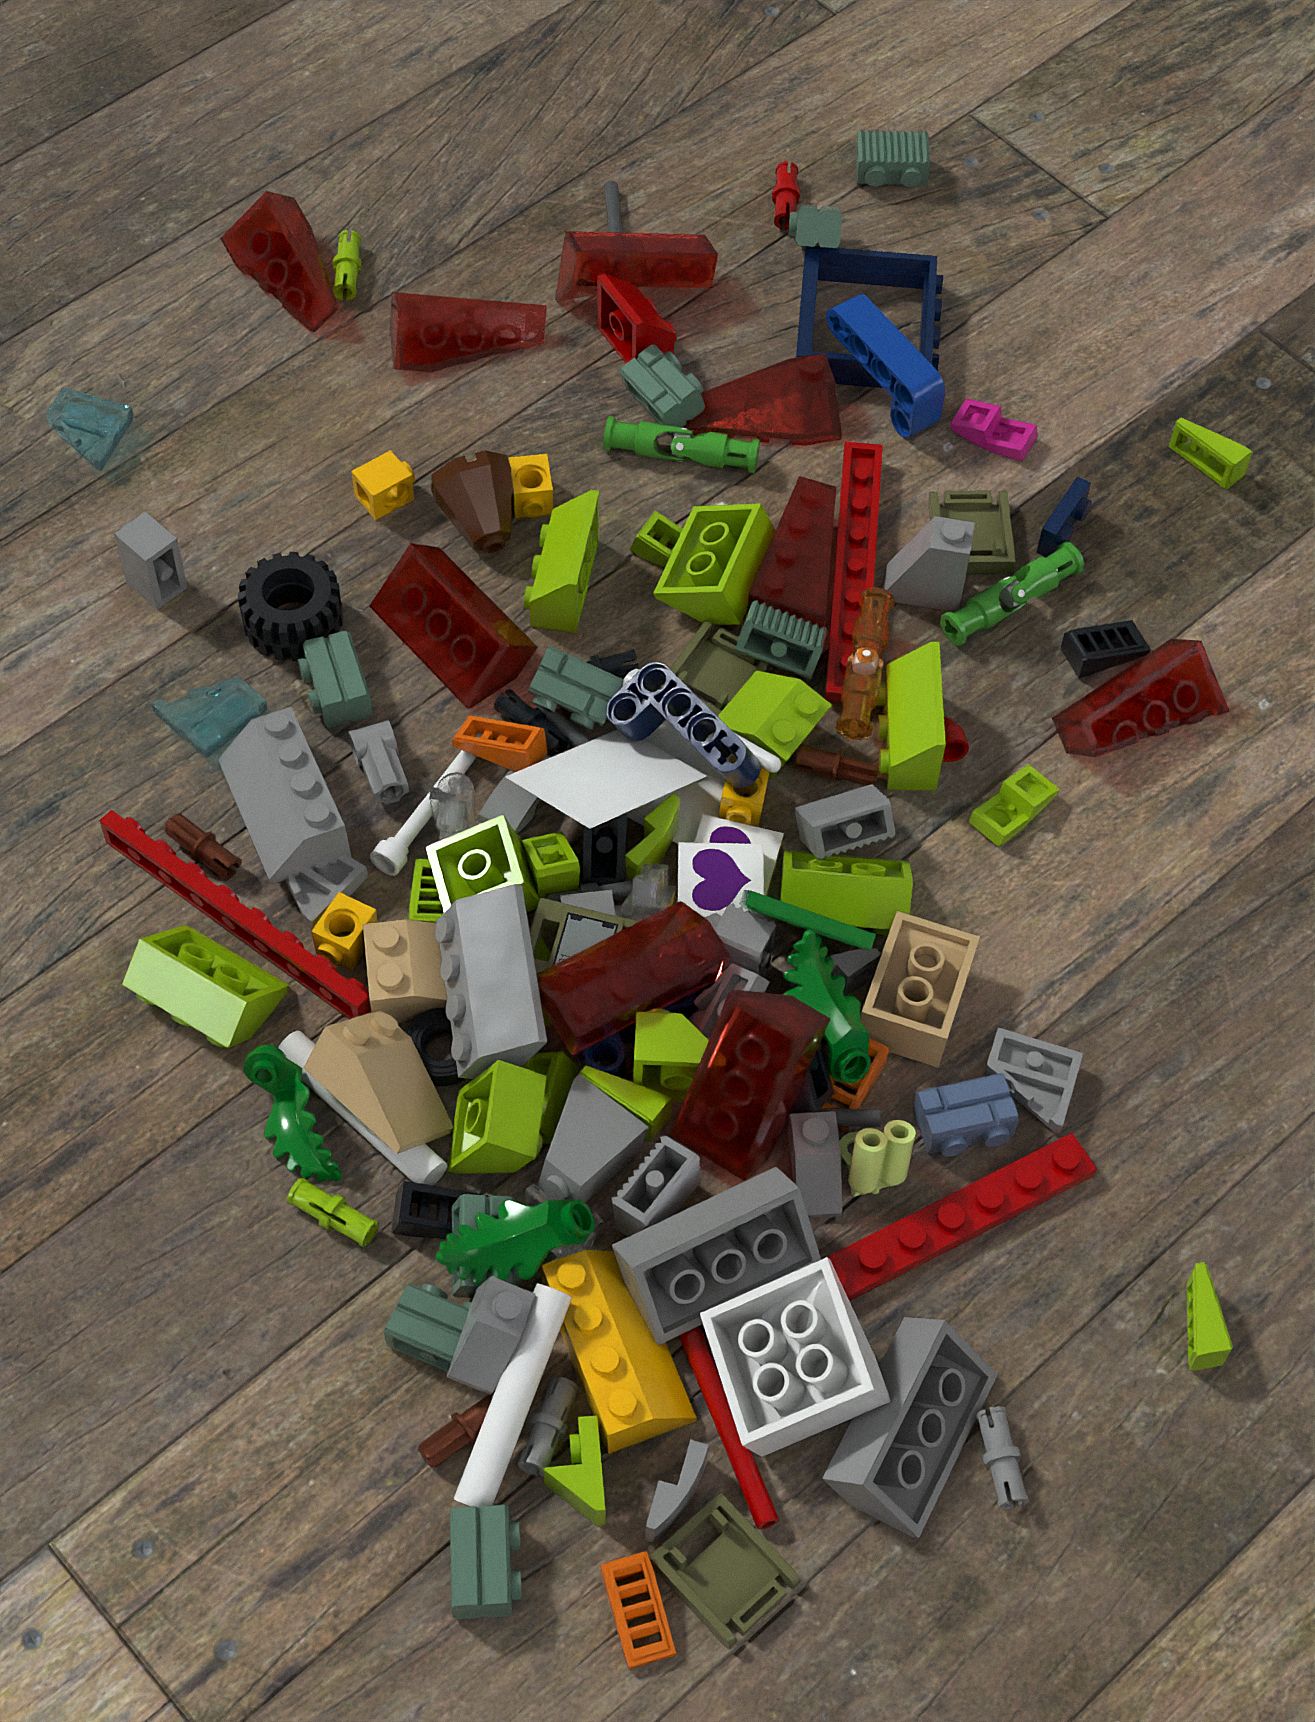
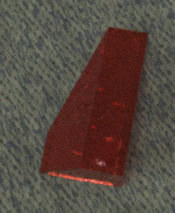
M266 191L220 239L234 264L241 272L250 275L259 283V287L263 291L272 294L282 303V307L310 331L316 332L339 307L311 225L294 197Z
M392 292L390 339L393 369L435 372L497 354L543 344L547 305Z
M820 353L786 359L701 393L705 404L704 411L691 421L687 420L686 425L683 426V428L693 432L691 435L715 432L728 434L729 439H732L735 435L754 436L760 439V442L769 443V438L792 440V445L801 446L841 440L842 431L835 379L826 354Z

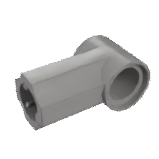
M387 720L349 731L348 737L357 766H362L375 802L390 804L400 801L401 797L409 792V787L398 758V747L390 722Z

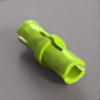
M344 230L338 235L337 255L333 258V271L335 272L333 295L340 300H343L344 288L347 289L346 300L353 299L357 294V276L361 273L362 262L359 258L361 236L355 231H351L350 242H347L348 230Z
M299 1178L288 1193V1204L294 1205L318 1219L319 1226L328 1231L333 1228L359 1243L362 1247L368 1246L377 1233L379 1221L373 1220L347 1205V1199L339 1194L332 1196L307 1182L305 1178Z

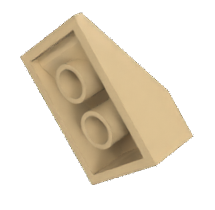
M897 911L860 1016V1022L870 1033L869 1038L887 1046L891 1053L939 1068L980 936Z
M406 919L363 924L371 1012L381 1010L383 1013L392 1016L397 1023L413 1021L417 1016L430 1009L446 1007V986L440 974L442 962L440 944L435 938L436 923Z
M378 1010L325 1026L303 1068L391 1150L399 1154L452 1132L454 1126L412 1038L398 1026L397 1021L392 1016Z

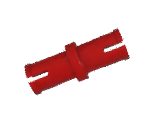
M788 161L781 162L776 166V186L772 192V201L775 204L774 224L781 229L782 218H785L784 230L789 229L790 212H796V205L800 199V189L797 187L798 167L795 163L791 162L790 173H788Z

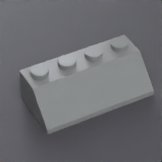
M288 707L251 719L218 761L270 885L289 879L288 874L291 873L294 877L300 875L299 871L305 868L314 870L313 866L329 860V864L336 863V857L345 854L351 857L345 824L292 708Z
M513 884L455 900L436 922L435 938L440 944L442 958L440 974L442 980L445 981L447 993L446 1016L451 1022L453 1036L451 1053L453 1059L456 1060L458 1078L474 1079L497 1060L522 1067L547 1043L522 885Z
M777 1167L767 1170L612 1245L625 1285L658 1346L703 1324L700 1316L701 1312L821 1260L800 1189Z
M904 1317L879 1366L891 1402L852 1419L822 1479L849 1505L911 1537L919 1538L977 1419L976 1414L981 1410L998 1374L945 1320Z

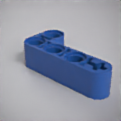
M859 294L827 310L826 320L833 335L892 397L890 418L900 436L909 438L940 421L945 396V385L941 375L867 296Z

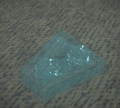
M62 387L48 409L46 417L48 424L91 465L97 470L102 471L133 421L134 414L132 407Z
M239 677L221 681L213 687H201L188 691L189 697L165 704L164 698L151 704L154 714L205 758L211 756L242 731L251 719L259 717L268 710L266 699Z

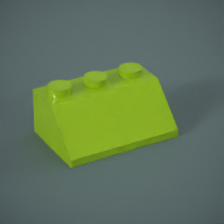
M590 490L554 508L549 524L542 525L539 547H542L543 550L541 555L535 554L531 577L535 578L533 586L527 585L523 608L530 610V626L577 633L599 544V491Z
M762 504L693 506L654 590L655 598L701 623L707 621L713 625L741 624L779 537Z
M929 642L887 664L884 680L876 682V705L883 706V715H878L877 738L885 739V749L879 750V774H886L887 790H937L946 742L939 642Z
M784 850L780 901L853 927L872 928L873 933L885 936L889 935L897 911L910 915L913 889L910 861L832 854L830 858L824 856L823 860H820L812 852Z
M187 924L139 939L122 983L123 986L135 992L136 997L142 1002L157 1005L170 1013L171 1018L177 1023L192 1026L205 1034L207 1040L212 1044L227 1048L251 1039L290 988L289 984Z

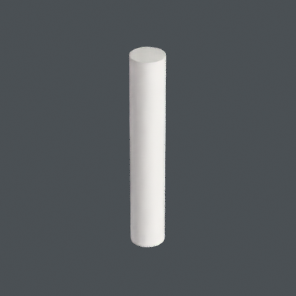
M295 1031L281 1042L278 1048L284 1052L286 1058L302 1068V1081L412 1182L434 1186L440 1180L447 1169V1163L426 1144L396 1154L303 1068L316 1045L301 1031Z
M539 1283L536 1284L533 1292L535 1296L521 1338L500 1377L455 1493L454 1500L478 1508L493 1505L571 1302L572 1296Z

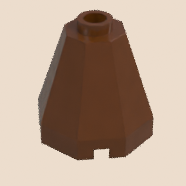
M485 450L475 453L477 458L475 461L467 462L465 456L454 458L431 474L433 483L431 484V491L436 504L473 549L482 550L484 553H494L503 549L506 545L505 542L511 538V467L507 455Z

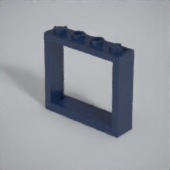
M820 246L805 247L794 381L882 388L852 354L812 351L817 280L922 289L919 352L938 371L939 354H933V349H939L941 327L934 326V321L940 322L942 299H936L935 296L942 292L943 275H937V256L825 248Z

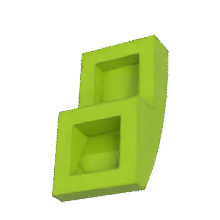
M1028 764L1006 779L999 793L976 808L968 822L994 844L1001 847L1030 823L1058 794L1059 788Z
M675 793L671 794L644 818V839L625 855L626 876L637 886L655 869L673 841L680 819V797Z

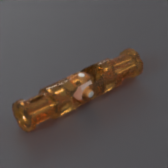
M871 587L862 591L859 595L858 601L861 606L860 617L855 620L852 633L854 651L851 652L848 658L841 692V702L844 706L842 716L838 717L835 725L838 733L851 740H862L869 737L873 730V725L870 721L871 710L876 707L884 665L882 654L888 644L890 624L887 621L889 612L893 610L895 605L894 596L882 588ZM876 599L878 600L877 606L874 605V600Z

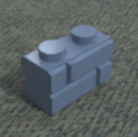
M1002 1073L917 1091L913 1105V1112L919 1130H921V1136L927 1153L941 1152L946 1157L958 1155L964 1152L969 1145L984 1142L987 1147L1002 1145L1011 1136H1014L1019 1121L1013 1098L1010 1097V1090Z

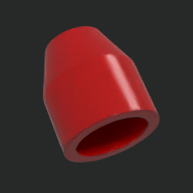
M944 717L946 746L942 761H958L968 753L969 745L963 728L952 718Z

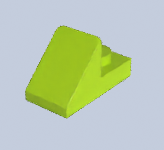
M562 831L521 840L527 862L532 870L533 881L539 900L540 897L547 899L546 894L579 889V860Z
M597 1415L578 1417V1434H569L571 1463L576 1465L544 1468V1483L594 1525H606Z

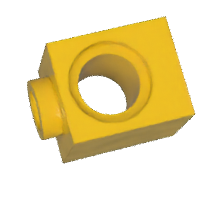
M391 450L351 471L354 496L375 521L414 500V472L406 461L401 462Z
M547 454L509 457L511 495L515 518H536L551 515L553 510V487Z
M730 755L729 762L733 764L738 759ZM761 767L756 781L743 788L734 787L725 780L718 818L758 827L769 771ZM737 793H746L750 796L744 797L738 795Z
M338 892L311 931L315 953L326 957L334 966L340 964L353 970L365 952L363 924L378 923L376 909ZM340 932L351 933L350 935L345 937L335 936Z

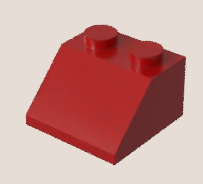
M605 273L598 275L597 328L624 363H628L633 358L637 359L638 354L651 344L656 345L664 354L667 351H671L674 354V343L677 340L675 330L670 322H665L657 313L653 301L649 297L645 298L636 285Z

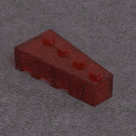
M799 476L749 591L747 614L752 602L758 600L760 605L765 603L767 608L773 606L774 610L780 609L782 613L788 612L789 616L795 615L797 619L803 618L804 622L810 620L812 625L818 623L820 628L824 627L836 486Z

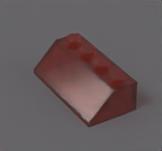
M410 543L369 605L466 708L474 707L515 680L538 648L440 547Z
M679 901L536 975L541 1004L571 1055H574L635 1023L636 1012L662 1009L716 981L728 968L732 957L709 920L684 902Z
M731 990L727 995L670 1136L741 1180L747 1181L770 1158L827 1029L830 1018L790 995Z

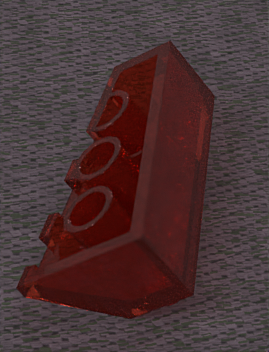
M565 231L555 300L556 302L597 294V276L603 273L637 287L712 288L718 253L706 235Z
M1170 639L1052 717V720L1067 754L1096 758L1137 744L1139 740L1151 736L1157 737L1169 733L1171 729L1183 725H1192L1201 722L1203 718L1212 715L1219 716L1230 711L1202 641Z

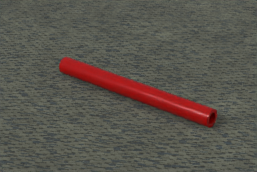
M699 1325L679 1335V1338L758 1530H763L775 1525L780 1519L752 1451L742 1446L718 1369Z

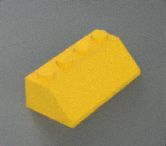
M583 1250L541 1265L542 1285L572 1296L560 1328V1333L592 1415H597L598 1430L607 1453L616 1452L696 1422L697 1417L665 1342L658 1346L654 1341L625 1285L614 1251Z

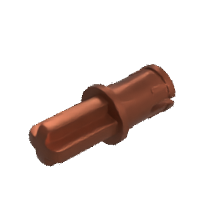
M801 744L795 770L828 777L830 782L833 783L835 778L867 786L875 785L879 767L874 764L843 757L841 750L835 753Z
M180 813L174 814L167 820L165 833L189 851V856L193 861L200 860L224 881L229 880L236 874L237 871L231 868V866L234 865L236 868H240L242 859L215 840V834L210 831L205 833Z
M495 1391L492 1394H488L462 1414L453 1413L451 1415L452 1421L419 1444V1452L431 1468L439 1466L466 1445L474 1446Z

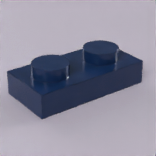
M1077 476L1043 526L1036 553L1047 557L1057 550L1058 545L1070 541L1075 528L1073 526L1076 520L1082 522L1091 507L1092 501L1087 499L1091 482Z

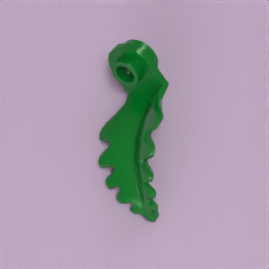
M808 929L804 932L802 940L794 944V949L798 950V953L789 955L787 962L794 966L795 969L784 972L785 980L798 986L786 991L784 996L786 1001L801 1007L800 1010L792 1015L793 1022L805 1011H813L819 1036L823 1037L828 1044L827 1067L829 1074L837 1081L855 1083L866 1075L871 1063L868 1055L870 1033L860 1022L861 1003L853 995H843L845 987L844 977L842 975L831 976L834 960L831 957L824 960L828 952L826 945H820L822 941L821 936H816L813 930Z
M272 1045L258 1046L247 1055L243 1069L249 1080L273 1095V1106L264 1129V1135L267 1140L276 1136L273 1156L279 1159L286 1153H289L286 1164L287 1170L294 1172L298 1166H301L300 1174L305 1179H309L313 1174H316V1180L319 1182H323L326 1179L340 1181L342 1171L338 1168L336 1161L330 1160L332 1152L327 1148L321 1147L324 1143L323 1137L312 1130L316 1119L314 1114L308 1112L305 1107L309 1100L310 1090L302 1082V1068L287 1059L284 1052Z
M569 1199L548 1200L537 1206L505 1200L498 1207L499 1219L485 1213H479L475 1216L477 1231L468 1225L462 1224L457 1228L460 1236L455 1233L447 1234L448 1243L445 1241L440 1242L441 1250L436 1253V1260L439 1264L445 1265L449 1274H453L457 1270L458 1278L462 1281L466 1280L470 1272H472V1280L475 1284L483 1282L488 1269L493 1277L505 1282L512 1268L516 1270L521 1279L528 1280L535 1276L540 1265L551 1250L558 1247L578 1246L584 1243L594 1231V1216L587 1204L577 1199L573 1201Z

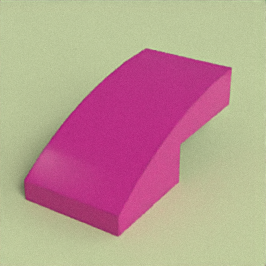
M968 398L965 399L950 423L953 431L970 442L998 455L1021 462L1038 437L1037 425L1003 418L1001 406Z

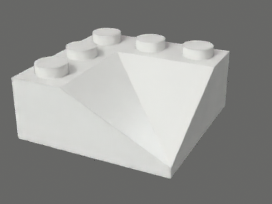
M828 1257L700 1313L742 1446L761 1457L891 1402L876 1357Z

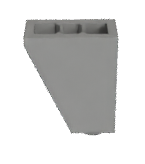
M935 516L886 564L880 600L952 612L959 610L975 522Z
M579 1074L574 1078L537 1187L550 1200L569 1199L573 1201L577 1199L585 1203L640 1154L648 1126Z

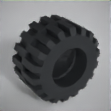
M280 552L272 554L273 559L267 560L263 558L257 561V568L250 567L245 572L246 579H241L239 584L238 602L245 635L248 636L249 643L254 648L259 647L260 653L265 656L273 653L276 660L284 661L285 657H292V661H298V659H301L300 656H304L302 646L304 641L322 636L327 638L330 634L340 632L339 627L343 626L339 583H337V576L333 570L329 571L328 564L323 560L316 562L315 556L306 554L304 557H301L298 552H290L288 556H282ZM291 602L305 604L295 610L276 609L283 604Z

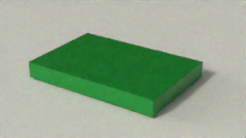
M744 890L739 903L745 909L805 930L811 929L819 935L864 950L872 948L876 934L751 890Z

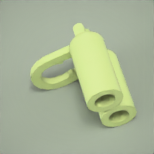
M893 1120L885 1125L883 1133L877 1129L865 1128L857 1132H850L839 1140L841 1160L849 1170L848 1183L853 1197L868 1193L878 1194L882 1188L892 1187L904 1182L907 1177L916 1134L914 1127L910 1123L902 1120ZM854 1143L853 1154L851 1156V1154L848 1152L847 1147L849 1144Z

